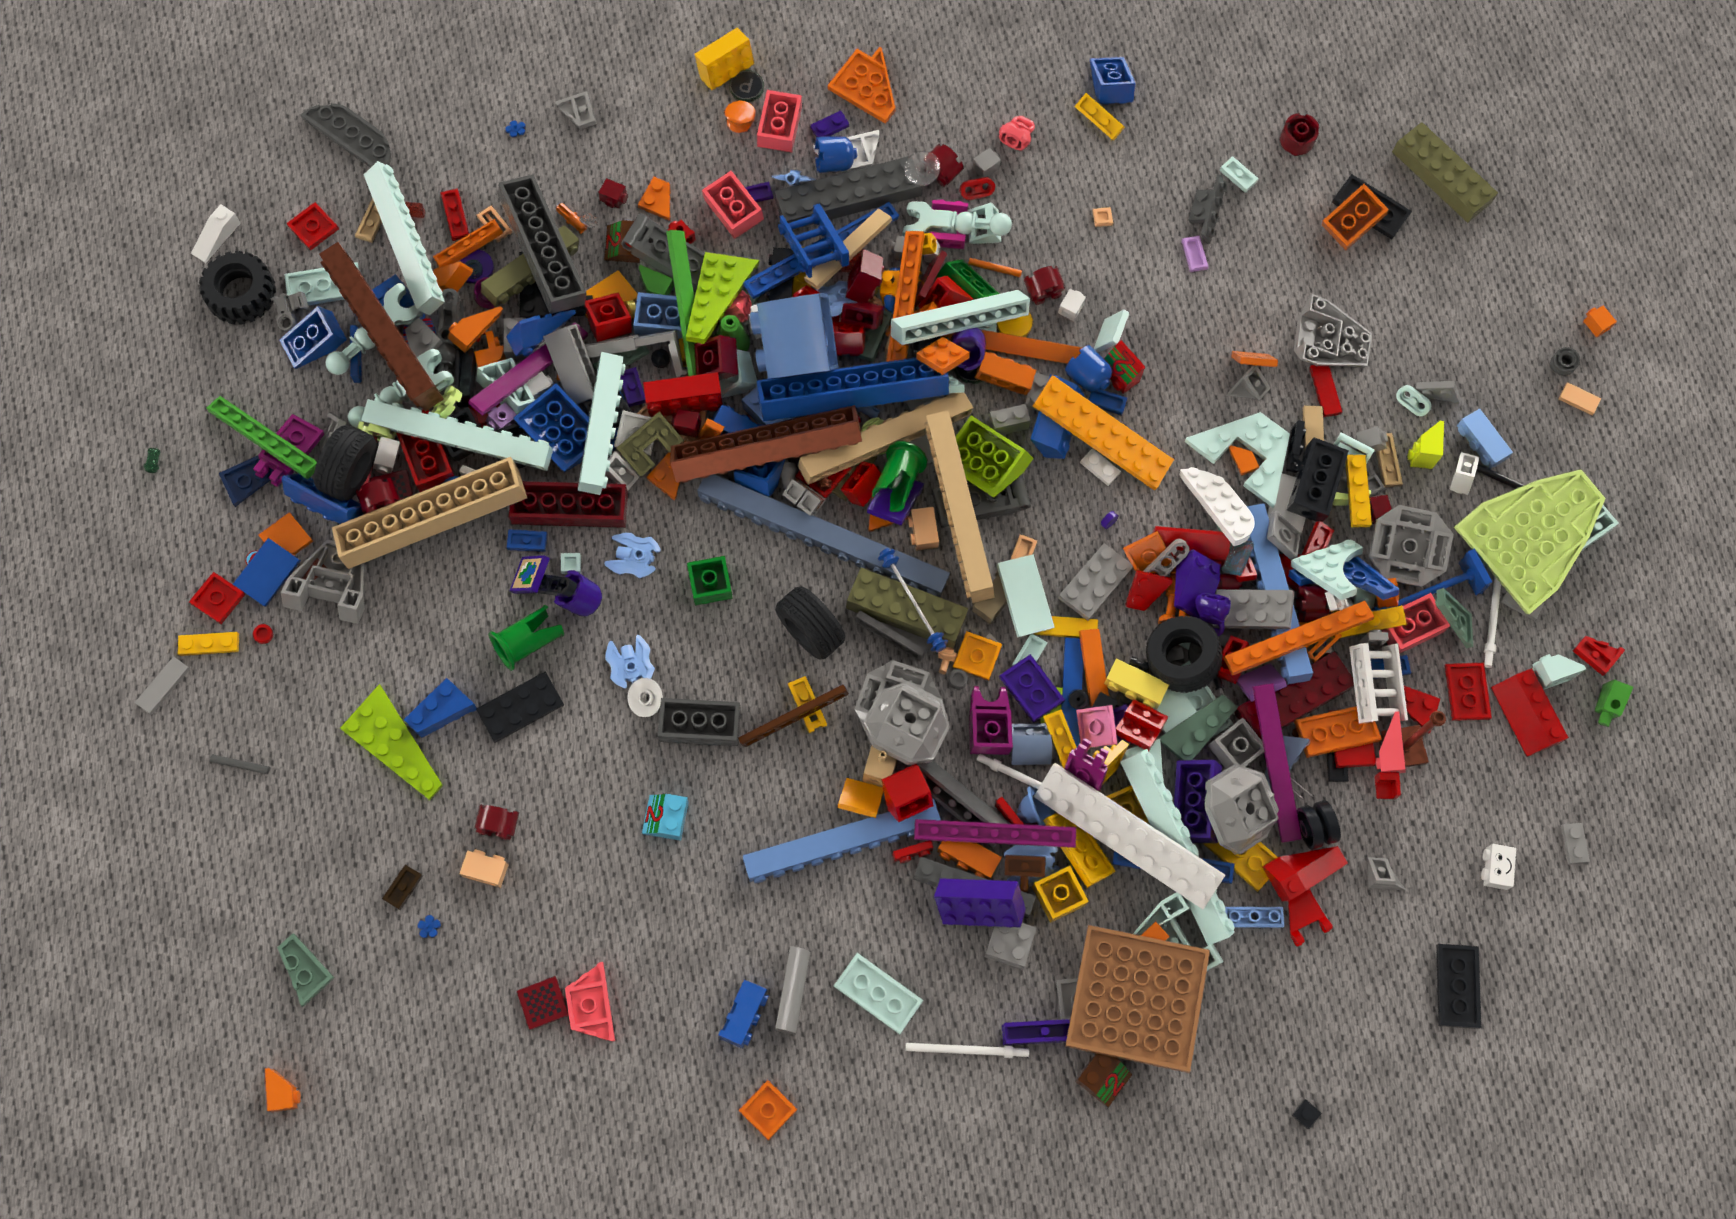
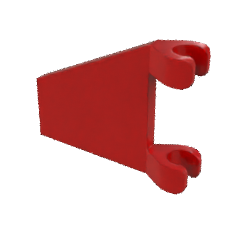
M1310 889L1288 901L1290 936L1296 947L1301 946L1305 942L1304 937L1298 930L1318 921L1324 933L1329 932L1333 928Z

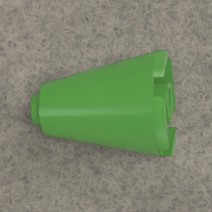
M734 315L723 317L715 336L723 335L736 338L737 349L747 351L750 346V337L741 322Z

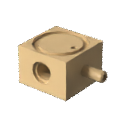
M871 746L863 773V782L883 787L881 779L894 774L897 759L887 755L885 751H880Z

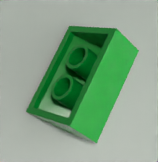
M963 259L946 262L935 278L936 281L939 277L948 276L969 294L973 300L999 294Z

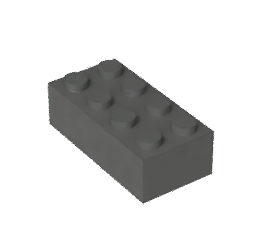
M661 698L658 727L659 742L738 746L740 702Z

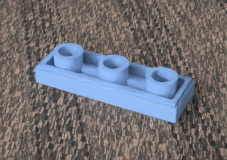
M1225 907V913L1228 919L1232 920L1234 928H1284L1283 907ZM1251 914H1255L1257 919L1253 920Z

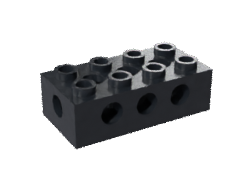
M1314 437L1306 446L1287 511L1316 522H1324L1330 514L1349 450Z

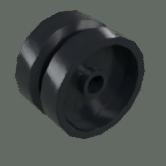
M1328 801L1316 802L1313 804V808L1306 805L1297 809L1300 832L1303 841L1309 849L1314 850L1322 847L1324 843L1330 845L1340 841L1339 822L1334 809Z

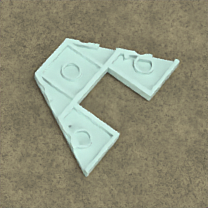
M1260 412L1185 439L1189 446L1213 464L1236 440L1265 460L1245 481L1243 486L1274 508L1290 433Z

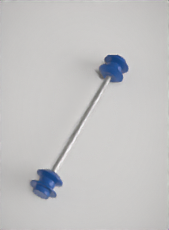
M884 549L880 552L878 560L884 561L883 568L892 567L931 634L927 640V644L933 645L931 651L941 652L947 647L948 640L942 639L943 632L934 633L895 566L899 560L898 556L894 557L893 555L895 550Z

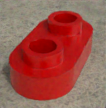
M988 177L968 180L960 185L959 192L966 200L987 197L994 193L995 183ZM987 183V188L983 189V184ZM967 187L971 188L969 192H965Z

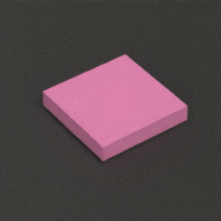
M1112 705L1076 710L1081 744L1084 738L1091 741L1090 747L1117 744Z

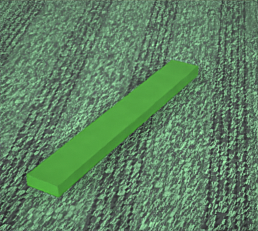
M669 230L666 233L688 376L696 375L695 342L686 341V334L694 303V293L684 231Z
M219 396L206 408L209 413L307 480L314 474L317 464L316 460L223 397Z

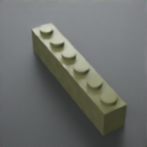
M563 225L558 230L569 255L572 256L578 251L579 239ZM524 254L481 283V293L495 307L505 304L511 296L519 294L525 286L535 282Z

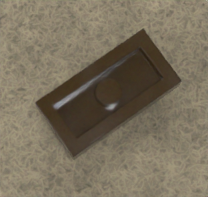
M404 865L382 899L401 910L423 875Z

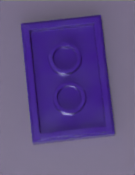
M915 480L905 507L899 512H890L892 489L889 487L880 489L868 506L867 513L902 526L921 494L924 483Z
M1031 654L999 675L1000 680L1033 723L1065 702L1063 696Z

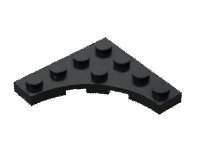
M536 281L531 285L525 286L520 292V318H530L538 315L540 318H543L546 314H550ZM586 295V301L593 299V295ZM584 305L564 310H575L574 316H586Z

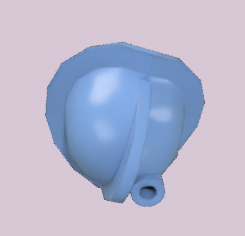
M1029 786L1027 788L1028 794L1022 799L1018 807L1017 816L1024 823L1037 822L1038 825L1046 826L1043 820L1053 815L1054 810L1036 799L1034 795L1038 789Z

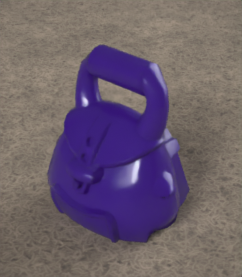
M1202 593L1195 600V607L1200 615L1199 618L1210 624H1218L1219 629H1213L1219 637L1224 632V621L1229 614L1231 601L1225 596Z

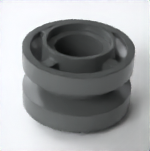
M1560 348L1551 358V368L1558 375H1570L1579 366L1580 356L1573 348ZM1562 359L1567 360L1569 364H1564Z

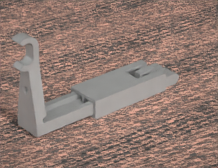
M677 330L640 337L637 334L584 344L589 358L600 356L601 352L614 354L636 350L644 345L670 341L668 347L676 378L688 373V370L683 368Z

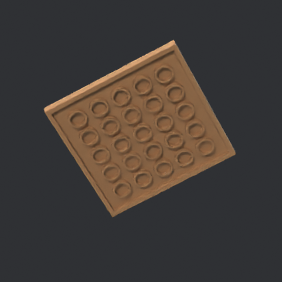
M1088 925L1065 1047L1190 1073L1210 950Z

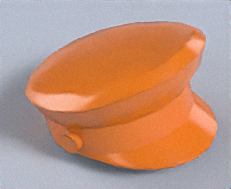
M746 101L730 103L725 108L727 125L730 130L736 133L747 131L755 120V108Z

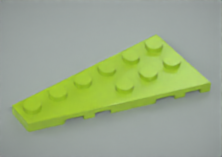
M705 252L687 329L686 341L705 344L718 321L723 318L727 308H730L743 289L744 281L749 279L754 269H757L759 266V260Z
M379 684L340 729L428 800H431L443 784L384 689Z

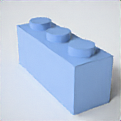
M1481 409L1464 417L1458 423L1459 433L1466 437L1470 448L1478 453L1482 464L1489 469L1507 460L1513 453Z

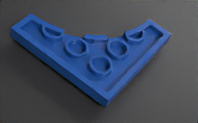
M1358 556L1349 562H1345L1343 568L1344 575L1355 587L1366 590L1382 600L1399 595L1400 589ZM1289 570L1288 577L1299 586L1315 583L1297 570Z

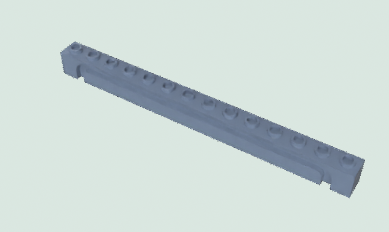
M715 474L703 478L697 490L698 497L704 503L710 504L712 502L723 511L731 510L740 518H750L757 525L764 524L769 526L768 528L773 532L778 533L781 531L786 533V536L790 539L796 540L798 538L809 547L817 546L826 554H836L843 561H853L859 568L865 569L867 567L877 574L886 575L890 579L900 582L892 567L883 568L884 561L878 560L880 552L887 548L891 550L892 548L813 515L810 516L806 512ZM895 550L894 557H899L895 566L905 584L941 598L949 580L950 572Z

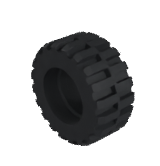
M230 251L226 252L223 256L218 255L215 257L216 260L210 261L207 264L208 268L203 269L201 273L203 277L199 279V290L210 311L221 321L225 322L227 320L229 324L238 322L240 325L245 324V321L249 320L251 323L256 321L254 318L264 316L263 312L265 310L269 311L272 307L270 302L273 303L271 298L276 293L275 281L267 266L259 257L253 256L249 252L243 254L242 251H235V253ZM243 277L253 279L250 289L245 294L235 298L223 296L225 287L232 280Z

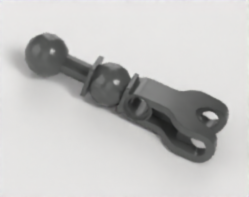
M454 289L442 291L445 303L439 307L438 337L442 340L443 344L437 349L442 356L441 362L436 366L437 373L441 371L448 372V369H454L456 345L449 339L444 340V337L449 335L448 329L454 322L458 323L464 316V306L459 301V295ZM448 295L454 296L453 300L446 302V297ZM446 389L440 392L442 396L444 395Z

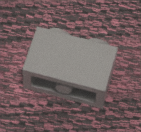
M1026 404L992 411L989 414L988 421L990 428L1004 435L1029 429L1031 419Z

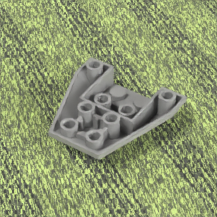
M1311 294L1298 317L1293 350L1300 360L1316 366L1365 367L1368 366L1372 333L1329 300Z

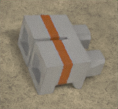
M792 479L782 494L810 516L813 513L816 515L826 501L824 497L798 479Z

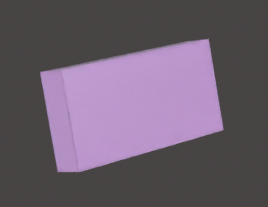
M1200 236L1182 238V245L1190 272L1207 270L1208 264Z

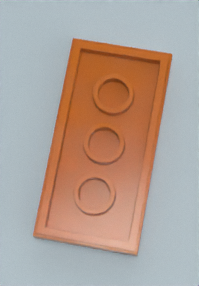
M1357 706L1294 721L1299 738L1310 740V744L1304 749L1306 758L1382 740L1375 721L1359 724Z

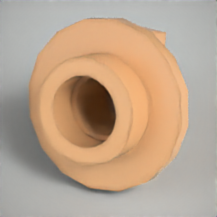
M946 647L941 652H938V658L942 659L939 673L946 674L949 662L955 661L957 653L954 652L953 648Z

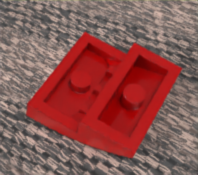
M1133 699L1126 709L1123 718L1115 728L1116 735L1144 750L1147 749L1149 752L1167 722L1168 716Z

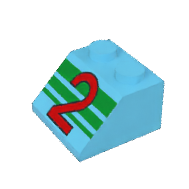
M671 794L650 795L642 834L681 841L689 803L688 798Z

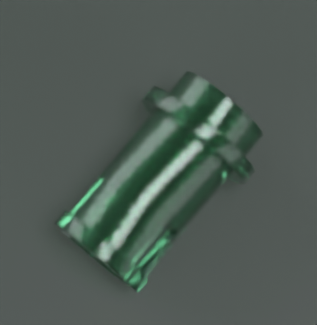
M148 448L146 463L143 465L146 472L156 473L159 470V449Z

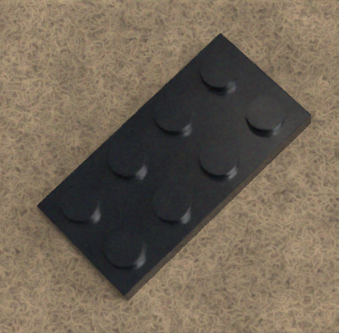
M1351 174L1333 198L1332 203L1336 206L1341 205L1358 188L1365 184L1389 209L1387 215L1372 228L1392 240L1412 211Z
M545 671L476 708L493 742L496 743L564 706V703Z
M1437 944L1438 1026L1482 1028L1479 946Z

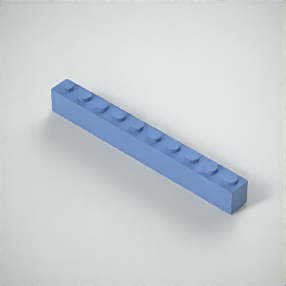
M1265 504L1246 506L1254 518V528L1246 542L1248 547H1251L1248 552L1257 573V590H1289L1278 549L1267 539L1269 518ZM1294 605L1291 629H1272L1271 637L1299 627ZM1306 647L1277 658L1278 661H1281V675L1286 679L1287 685L1311 680L1313 671Z
M934 798L932 799L933 807L901 822H898L890 812L877 815L876 818L870 817L743 855L749 881L760 883L766 880L765 877L771 875L774 878L785 875V871L791 869L793 872L804 869V865L811 863L812 866L824 863V859L831 858V860L842 858V854L848 852L856 854L862 851L861 848L867 846L872 849L879 847L881 842L887 840L888 843L900 840L899 837L904 835L913 837L915 819L941 820Z

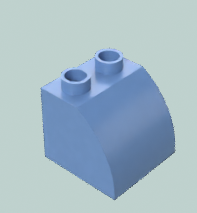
M818 293L757 303L758 311L750 313V322L753 334L762 335L764 349L756 350V362L759 372L767 371L769 379L830 371L839 368L828 294Z

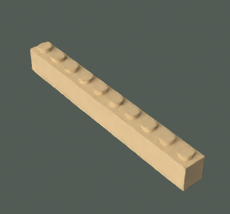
M965 392L949 393L944 398H935L927 405L921 404L913 411H905L894 419L888 418L880 425H871L861 432L862 442L856 445H844L834 450L826 449L816 454H803L800 457L798 468L807 484H812L886 452L887 448L894 442H910L926 435L924 423L928 422L926 415L949 410L951 421L954 423L970 416L973 406Z

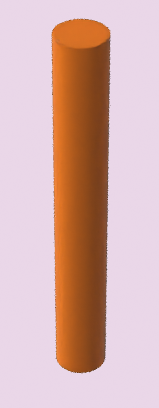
M970 258L968 265L1016 277H1021L1022 270Z

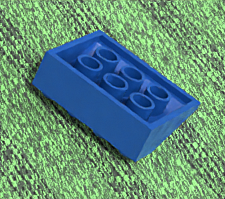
M554 384L516 415L513 420L534 442L538 440L549 442V445L553 448L552 461L565 473L582 462L589 417L557 384Z

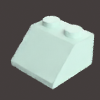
M737 349L738 375L719 381L722 398L746 393L757 386V378L749 352Z
M1550 654L1543 656L1539 659L1540 661L1532 664V669L1543 690L1570 681L1586 670L1584 665L1559 654L1552 657Z

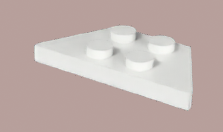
M879 130L847 137L852 142L853 148H857V159H854L850 169L836 173L842 174L873 166ZM813 145V150L818 155V149H815V145Z

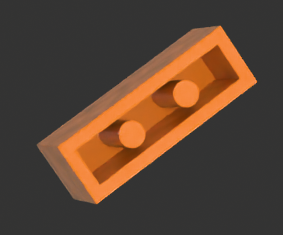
M985 352L984 359L977 368L975 378L1019 394L1027 395L1031 390L1036 370L1029 365H1021L1012 359H1004L995 353Z
M942 841L937 850L942 859L948 862L951 859L957 863L956 866L961 870H970L975 873L974 875L988 880L991 879L1002 859L996 853L973 842Z

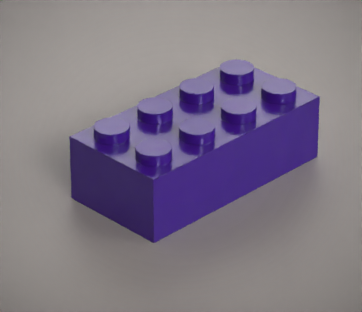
M1177 760L1174 806L1180 811L1181 821L1188 828L1192 843H1218L1205 810L1206 781L1222 772V766L1216 760Z
M940 878L934 895L942 922L948 925L1021 928L1026 910L1018 881Z

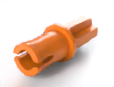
M563 203L556 207V211L566 219V223L572 225L580 234L587 229L588 224L582 223L576 212H572Z

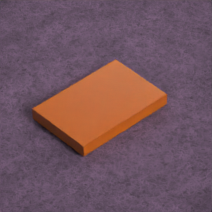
M1232 351L1231 354L1232 359L1244 365L1276 367L1278 365V360L1269 354Z

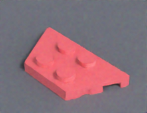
M599 962L596 967L565 988L571 1030L614 1042L615 1035L604 963Z

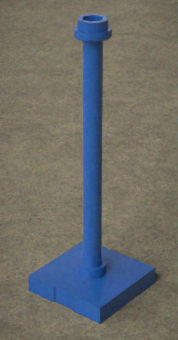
M1474 548L1467 551L1463 559L1458 562L1463 574L1400 599L1398 606H1404L1427 594L1437 593L1436 590L1447 589L1468 580L1477 596L1489 587L1492 580ZM1375 606L1371 609V611H1377L1392 607H1381L1378 609V607Z

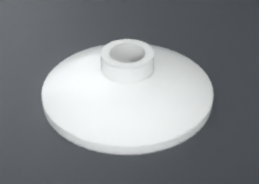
M649 678L636 680L628 691V704L631 710L640 717H650L659 711L661 698H663L660 686Z

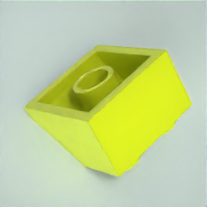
M1439 421L1422 434L1417 442H1414L1407 455V459L1410 460V467L1433 469L1443 456L1444 421Z

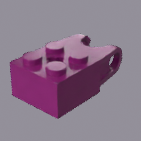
M973 686L969 711L970 754L1009 755L1012 750V718L1005 687H1000L996 701L989 702L982 697L979 686Z

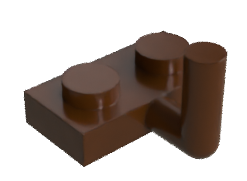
M1005 855L1004 875L1021 876L1020 890L1027 892L1029 877H1045L1046 856Z

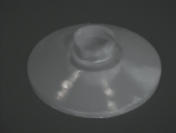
M915 152L905 163V175L915 185L925 186L931 184L940 173L939 160L931 152ZM926 169V172L921 173L920 170Z

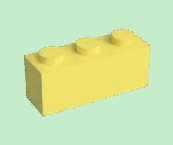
M1119 659L1115 660L1104 683L1110 690L1120 691L1127 698L1141 701L1143 704L1158 709L1169 686L1162 680Z

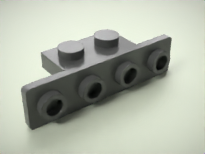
M1217 175L1213 189L1196 190L1189 216L1190 223L1204 224L1201 236L1206 244H1210L1212 237H1214V228L1219 219L1218 213L1223 204L1224 192L1227 189V184L1221 175Z

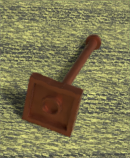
M1434 711L1430 715V720L1421 728L1419 725L1401 728L1405 767L1429 763L1422 739L1435 726H1442L1446 722V716L1443 712ZM1383 730L1380 732L1382 742L1384 741V738L1388 730Z

